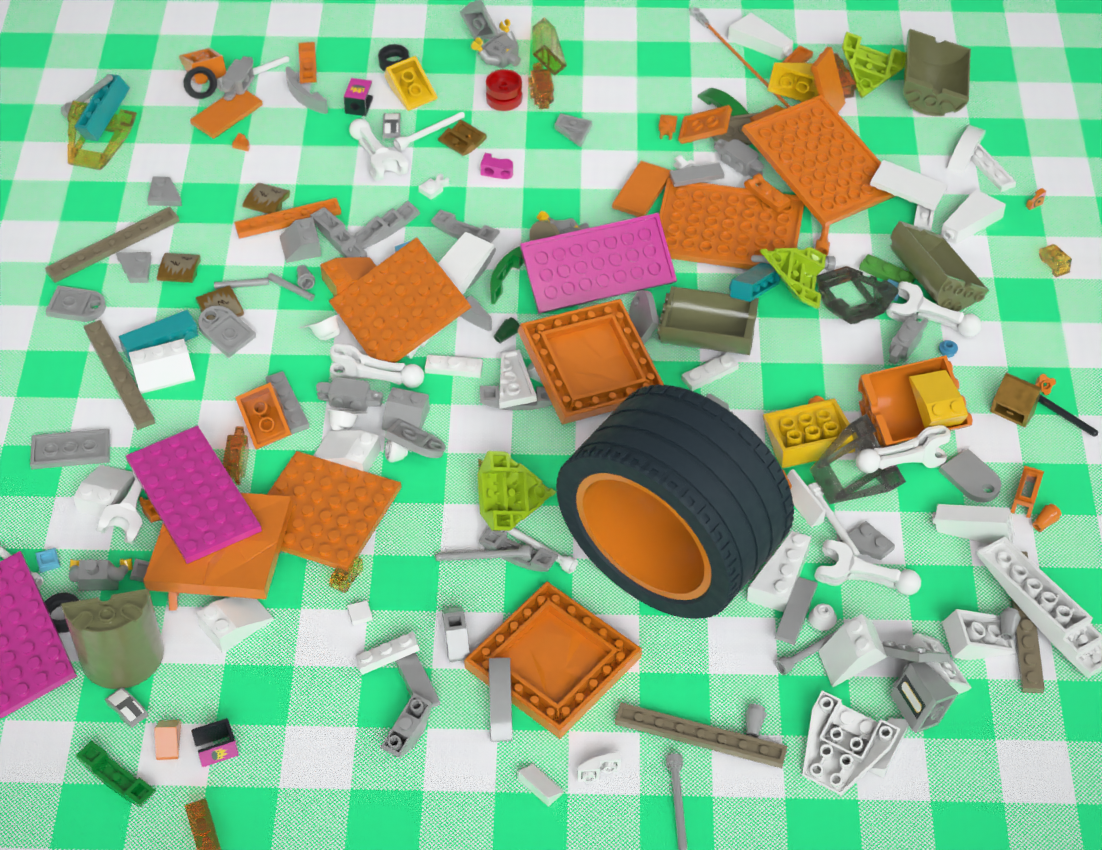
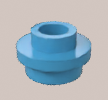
M945 340L940 343L939 350L942 356L946 355L947 358H950L957 353L958 346L953 341Z

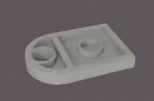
M58 285L45 312L47 317L89 322L102 316L105 312L106 304L104 297L97 291Z
M639 290L631 302L629 316L643 344L647 342L658 327L659 319L652 293Z
M211 306L206 308L199 316L200 332L228 358L256 338V333L226 307ZM208 315H214L216 318L213 320H208L206 317Z
M400 419L386 431L384 438L429 458L442 457L446 448L444 442L438 437Z
M969 449L940 466L939 472L973 501L990 502L999 495L1001 488L999 476ZM983 489H990L992 493H986Z

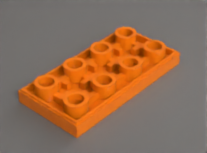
M826 47L818 59L811 65V72L814 75V84L817 87L818 96L822 95L839 113L846 102L832 47Z
M246 90L244 94H236L233 100L227 101L222 97L191 118L190 122L193 126L214 139L261 107L263 102Z
M640 161L612 203V208L636 217L646 216L667 184V179L670 178L669 173L672 170Z

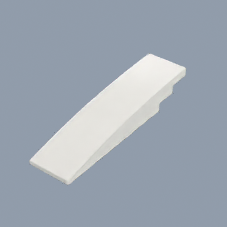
M465 232L438 264L463 295L495 245ZM428 340L407 354L406 357L412 359L420 346L424 347Z
M1006 537L977 551L978 557L1014 602L1082 674L1089 678L1102 670V634L1090 624L1093 618Z

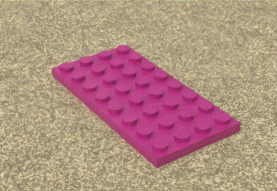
M658 213L520 244L538 314L677 282Z
M198 425L125 455L128 464L187 564L262 531L258 520Z
M21 551L0 562L1 719L77 677Z

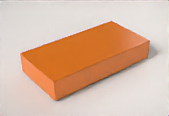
M798 46L782 63H806L813 56V51Z

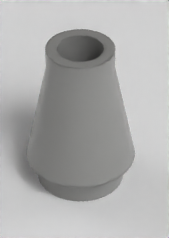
M300 265L297 267V283L302 289L308 290L314 286L315 277L305 265Z
M1005 608L1000 614L1001 637L1005 640L1014 639V634L1021 619L1019 612L1014 608Z
M750 704L748 709L745 710L746 735L758 738L767 714L765 707L758 704Z

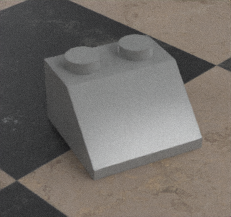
M482 0L472 1L460 11L474 40L477 37L483 39L499 35Z
M313 217L295 220L280 235L286 263L321 257L320 242Z
M392 387L386 401L382 430L387 431L398 419L422 429L430 410L429 395Z

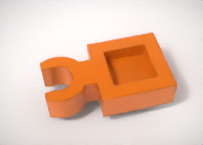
M660 116V139H663L664 135H668L669 140H672L673 132L676 131L677 116Z
M139 497L143 513L149 521L153 523L161 520L151 501Z

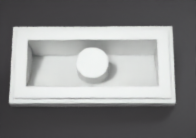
M534 764L518 771V780L548 807L564 794V791Z

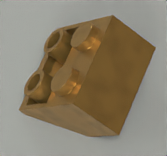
M1006 373L994 397L990 412L1022 427H1026L1036 411L1042 388Z

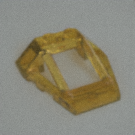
M73 101L68 113L69 144L67 145V163L69 165L102 170L128 137L137 113L120 109L119 114L113 115L110 123L104 130L114 132L104 152L88 151L81 149L86 141L82 135H80L75 144L76 128L74 126L89 103Z

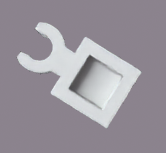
M438 174L435 180L430 178L420 185L419 192L432 200L443 192V187H447L450 184L449 178L443 180V174Z

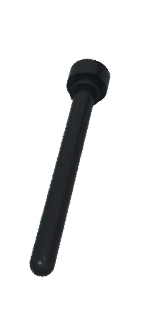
M1040 394L1039 403L1091 436L1096 437L1098 435V430Z

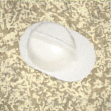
M340 314L299 328L310 327L317 338L321 340L331 339L340 333L337 316Z
M326 409L329 410L331 428L337 431L352 428L358 415L367 414L366 411Z

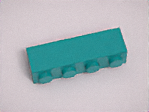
M111 74L113 80L94 94L74 126L85 140H99L121 102L126 97L130 87L119 75Z
M759 263L731 280L729 285L730 297L751 302L780 283V276L769 263Z
M187 309L119 336V340L129 363H131L130 352L181 339L187 341L197 337L198 331L196 323Z

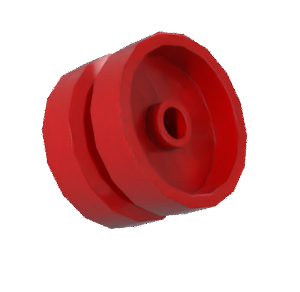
M501 69L487 76L485 81L486 101L491 108L498 111H510L521 104L522 79L517 72Z

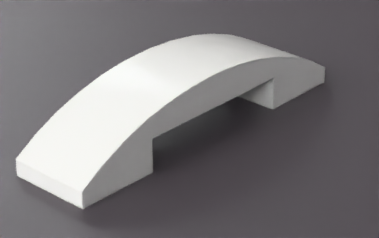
M971 125L967 127L951 157L948 170L961 174L965 173L970 158L978 143H981L986 130Z

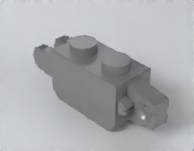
M243 56L241 60L235 59L229 66L228 71L222 77V91L225 92L223 95L224 100H233L236 94H244L254 79L252 68L254 62L252 57Z
M719 139L714 143V149L721 154V161L735 169L738 173L745 177L748 175L753 177L757 173L763 176L764 164L758 160V152L738 139H733L730 142Z
M914 313L905 320L891 341L889 349L890 363L896 364L900 358L904 360L909 359L922 338L928 319L924 318L920 323L917 321L918 315Z
M336 377L332 380V383L318 382L316 385L318 399L329 402L330 406L367 411L368 406L381 407L383 393L370 390V384L367 381Z

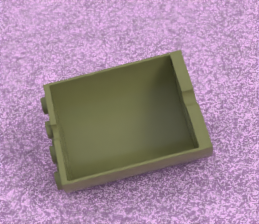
M909 28L906 42L903 94L909 106L917 112L928 116H945V113L952 111L955 113L961 110L969 101L971 49L946 40L937 42L935 40L936 37Z
M899 221L891 234V250L937 305L959 312L984 299L985 294L989 291L988 288L942 235L925 229L921 231L917 226Z
M671 286L670 293H666L663 312L658 324L657 334L659 335V340L664 344L750 355L759 298L748 302L732 298L730 294Z
M149 589L111 595L108 601H101L97 597L61 604L82 671L90 681L98 686L109 689L129 688L142 683L158 669L163 658L164 645Z

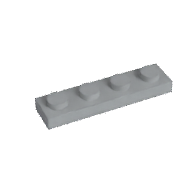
M284 372L265 377L266 383L271 382L276 388L291 434L309 429V423Z

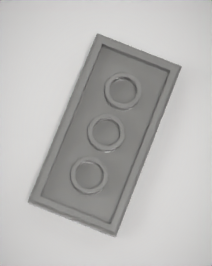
M110 429L32 435L31 470L110 462Z

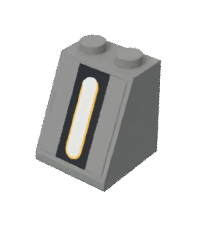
M911 661L904 667L902 677L894 683V689L890 696L912 731L918 733L938 725L959 693L925 662Z

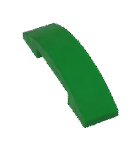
M709 88L698 94V98L707 105L714 104L718 108L730 105L732 109L731 116L749 114L736 99L722 90Z
M520 246L506 254L494 269L490 282L491 304L495 305L502 295V282L512 267L520 269L524 263Z
M92 740L76 755V758L101 782L122 798L138 807H141L156 792L153 787L140 777L138 779L109 758L107 752Z

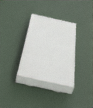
M883 160L870 182L871 186L879 190L889 192L894 196H899L909 202L919 204L934 211L948 188L947 184Z

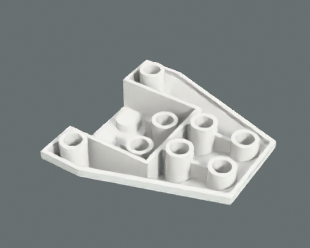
M822 691L812 709L802 776L842 796L892 748L901 729L882 719L877 722L842 705L841 699Z

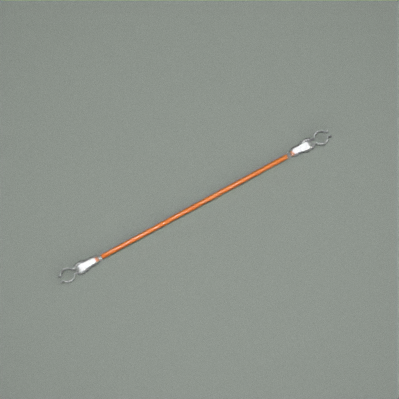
M693 6V11L699 12L693 13L689 7L690 15L694 16L698 23L709 28L768 88L769 84L714 30L706 16L700 12V9ZM773 93L787 108L791 107L779 94Z

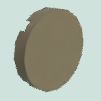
M540 220L532 225L529 237L530 241L560 235V232L548 220Z

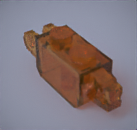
M537 62L533 64L531 77L528 78L530 98L534 99V105H538L539 109H549V104L554 102V86L551 71L543 69V65Z
M236 426L234 435L227 436L223 466L229 476L235 478V484L241 485L242 478H245L249 444L244 427Z

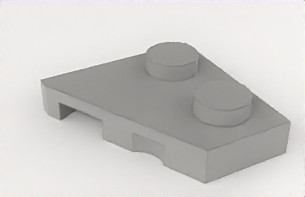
M561 113L555 123V129L580 147L592 127V121Z
M170 177L152 178L147 200L148 206H182L181 198Z
M151 252L116 253L117 260L121 263L122 269L130 283H148L152 260Z
M867 521L848 534L860 554L869 555L871 558L882 560L895 549V544Z

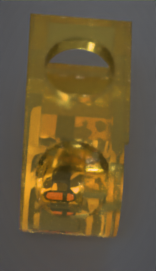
M1051 244L1039 250L1040 259L1052 269V274L1056 278L1070 273L1072 259L1056 244Z
M355 556L353 559L355 565L352 568L338 565L331 575L329 586L346 593L351 583L363 571L362 559Z

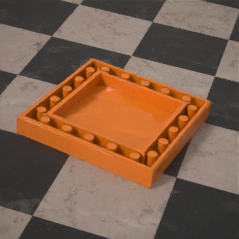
M621 299L521 323L519 326L518 334L562 425L611 412L632 392L639 388L648 387L649 385H664Z
M241 493L261 525L262 531L188 564L185 562L166 527L162 524L143 580L145 588L149 589V591L267 599L293 508L291 496Z
M546 582L464 659L465 669L489 686V658H510L511 703L557 738L561 739L642 657V648L552 584Z

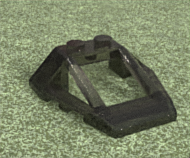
M848 266L816 276V285L821 294L823 305L834 315L849 324H857L860 321L872 319L883 314L899 293L898 289L890 282L885 280L882 282L877 281V277L872 275L869 278L864 276L862 271ZM852 281L867 302L850 308V305L843 299H837L829 288ZM862 282L873 287L874 298L871 296V294L868 292V290L865 288Z
M867 414L850 423L810 469L812 476L829 504L890 492L906 482L897 465L889 466L885 469L878 468L875 472L866 474L846 488L842 487L830 464L856 447L859 452L866 448H881L873 434L876 432V429ZM851 435L853 436V441L835 451ZM875 478L881 483L880 485L854 492Z

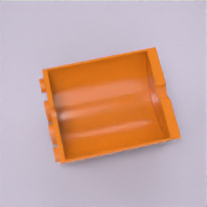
M946 355L860 376L858 391L862 394V401H859L861 415L869 436L873 442H878V447L884 448L907 442L916 438L925 429L909 381L910 376L946 370L957 389H959V381L954 377L952 363L948 361ZM961 395V396L963 397L964 404H965V407H966L965 397H964L963 395ZM968 413L962 424L947 426L950 431L970 427L973 422L971 414Z

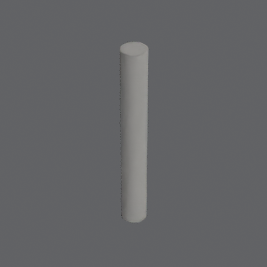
M273 273L268 275L269 280L309 301L314 300L315 295Z
M269 278L214 282V288L221 289L229 285L231 288L269 285Z

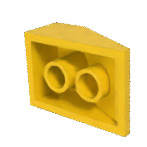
M416 56L386 67L384 76L391 90L407 111L438 99Z
M774 63L767 91L802 102L817 97L818 91L814 84V75L811 72L812 63Z
M946 370L909 377L925 429L938 425L947 427L963 423L968 416L964 400Z

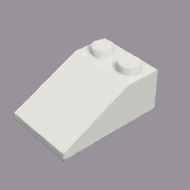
M363 430L329 431L313 456L368 472L381 451L380 436Z
M104 465L97 467L81 482L73 497L77 512L101 517L105 507L111 504H120L127 496L135 480L133 473Z
M229 597L214 601L196 612L200 628L222 653L274 620L273 616L257 599Z
M956 609L942 622L953 658L974 660L1017 653L1013 639L1005 640L1001 637L1000 616Z
M863 614L843 624L818 651L833 687L887 657L873 622Z

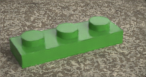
M870 254L865 257L859 267V270L886 282L888 279H891L898 283L904 281L913 284L916 279L911 272Z

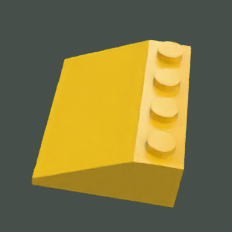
M835 398L763 414V420L775 456L782 468L855 452L856 433Z

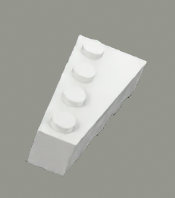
M794 531L788 535L748 587V602L781 612L785 611L809 553L811 536Z

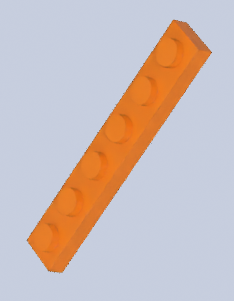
M337 198L236 221L234 225L240 239L289 227L295 220L310 218L311 214L324 207L334 216L340 215L341 209Z

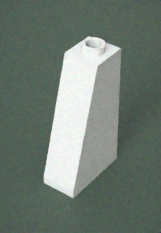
M753 13L729 26L728 40L775 59L782 60L793 51V40Z
M975 189L945 221L942 226L941 235L944 239L957 244L1002 219L1006 204Z
M938 504L936 512H933L932 522L936 525L937 532L985 544H992L1006 537L1013 544L1015 533L1010 508Z

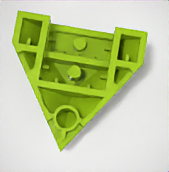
M846 31L842 49L862 99L904 68L906 53L892 48L889 54H885L860 45L862 37Z
M806 247L803 250H798V248H775L773 251H768L767 249L760 250L761 254L774 268L795 299L816 309L820 307L821 294L815 291L816 276L825 268V254L812 247Z
M487 451L477 474L480 515L492 531H511L516 527V524L539 508L545 500L557 493L552 488L545 486L540 478L521 463L515 462L511 455L505 451Z

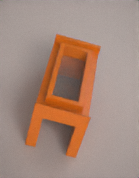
M1028 466L1024 467L1011 513H1015L1017 504L1029 507L1026 517H1031L1044 471Z

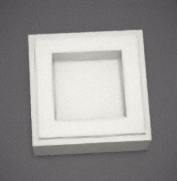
M367 600L347 605L353 626L373 621Z

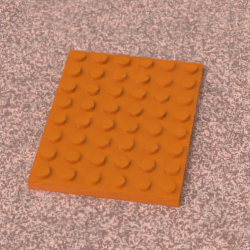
M822 95L743 125L741 129L823 227L896 197L889 192L879 190L870 185L881 162Z
M668 178L659 217L671 259L749 270L760 263L752 262L751 257L753 255H762L761 249L773 251L775 248H797L804 204L797 195L784 194L791 199L790 205L777 213L746 188L701 182L674 187L671 178Z

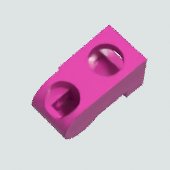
M485 153L481 162V175L499 179H510L513 176V162L510 159L493 158L492 154Z

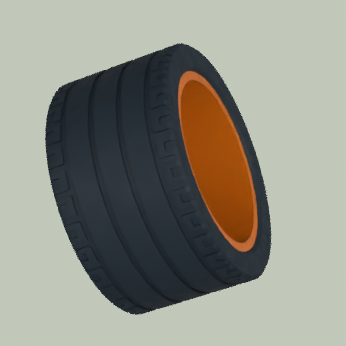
M649 385L632 392L563 464L558 473L556 484L558 503L564 521L580 548L598 569L637 600L656 610L682 618L704 619L721 613L787 536L794 520L793 497L785 474L774 455L755 432L736 415L715 401L691 390L670 385Z

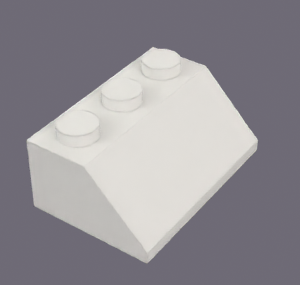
M184 339L129 353L135 379L141 394L195 380Z
M919 633L906 643V645H911V648L922 647L930 651L948 653L939 639ZM951 657L949 662H925L959 694L972 688ZM903 659L907 664L911 662L909 660Z

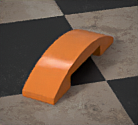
M315 42L298 43L300 83L317 82Z

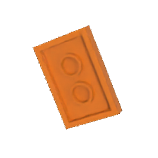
M730 105L684 116L678 138L681 144L690 143L727 133L732 112Z

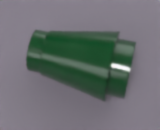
M512 317L505 319L493 336L494 339L501 344L518 333L520 324Z

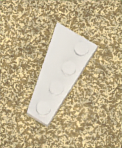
M520 350L501 353L500 409L536 402V393Z

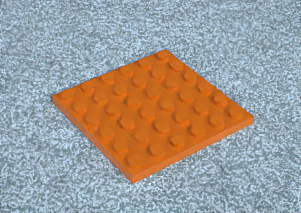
M417 237L329 300L368 356L392 363L398 362L472 308Z
M296 451L267 494L291 496L293 508L280 551L349 572L402 488L401 482Z

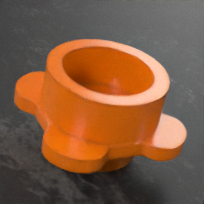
M1041 374L1035 382L1036 386L1042 388L1041 391L1044 395H1049L1052 386L1056 384V380L1048 378L1046 374Z

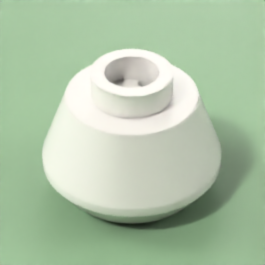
M387 440L385 446L386 459L390 463L403 460L404 456L406 457L408 454V449Z
M818 604L810 611L809 622L818 630H830L835 626L837 616L830 605Z

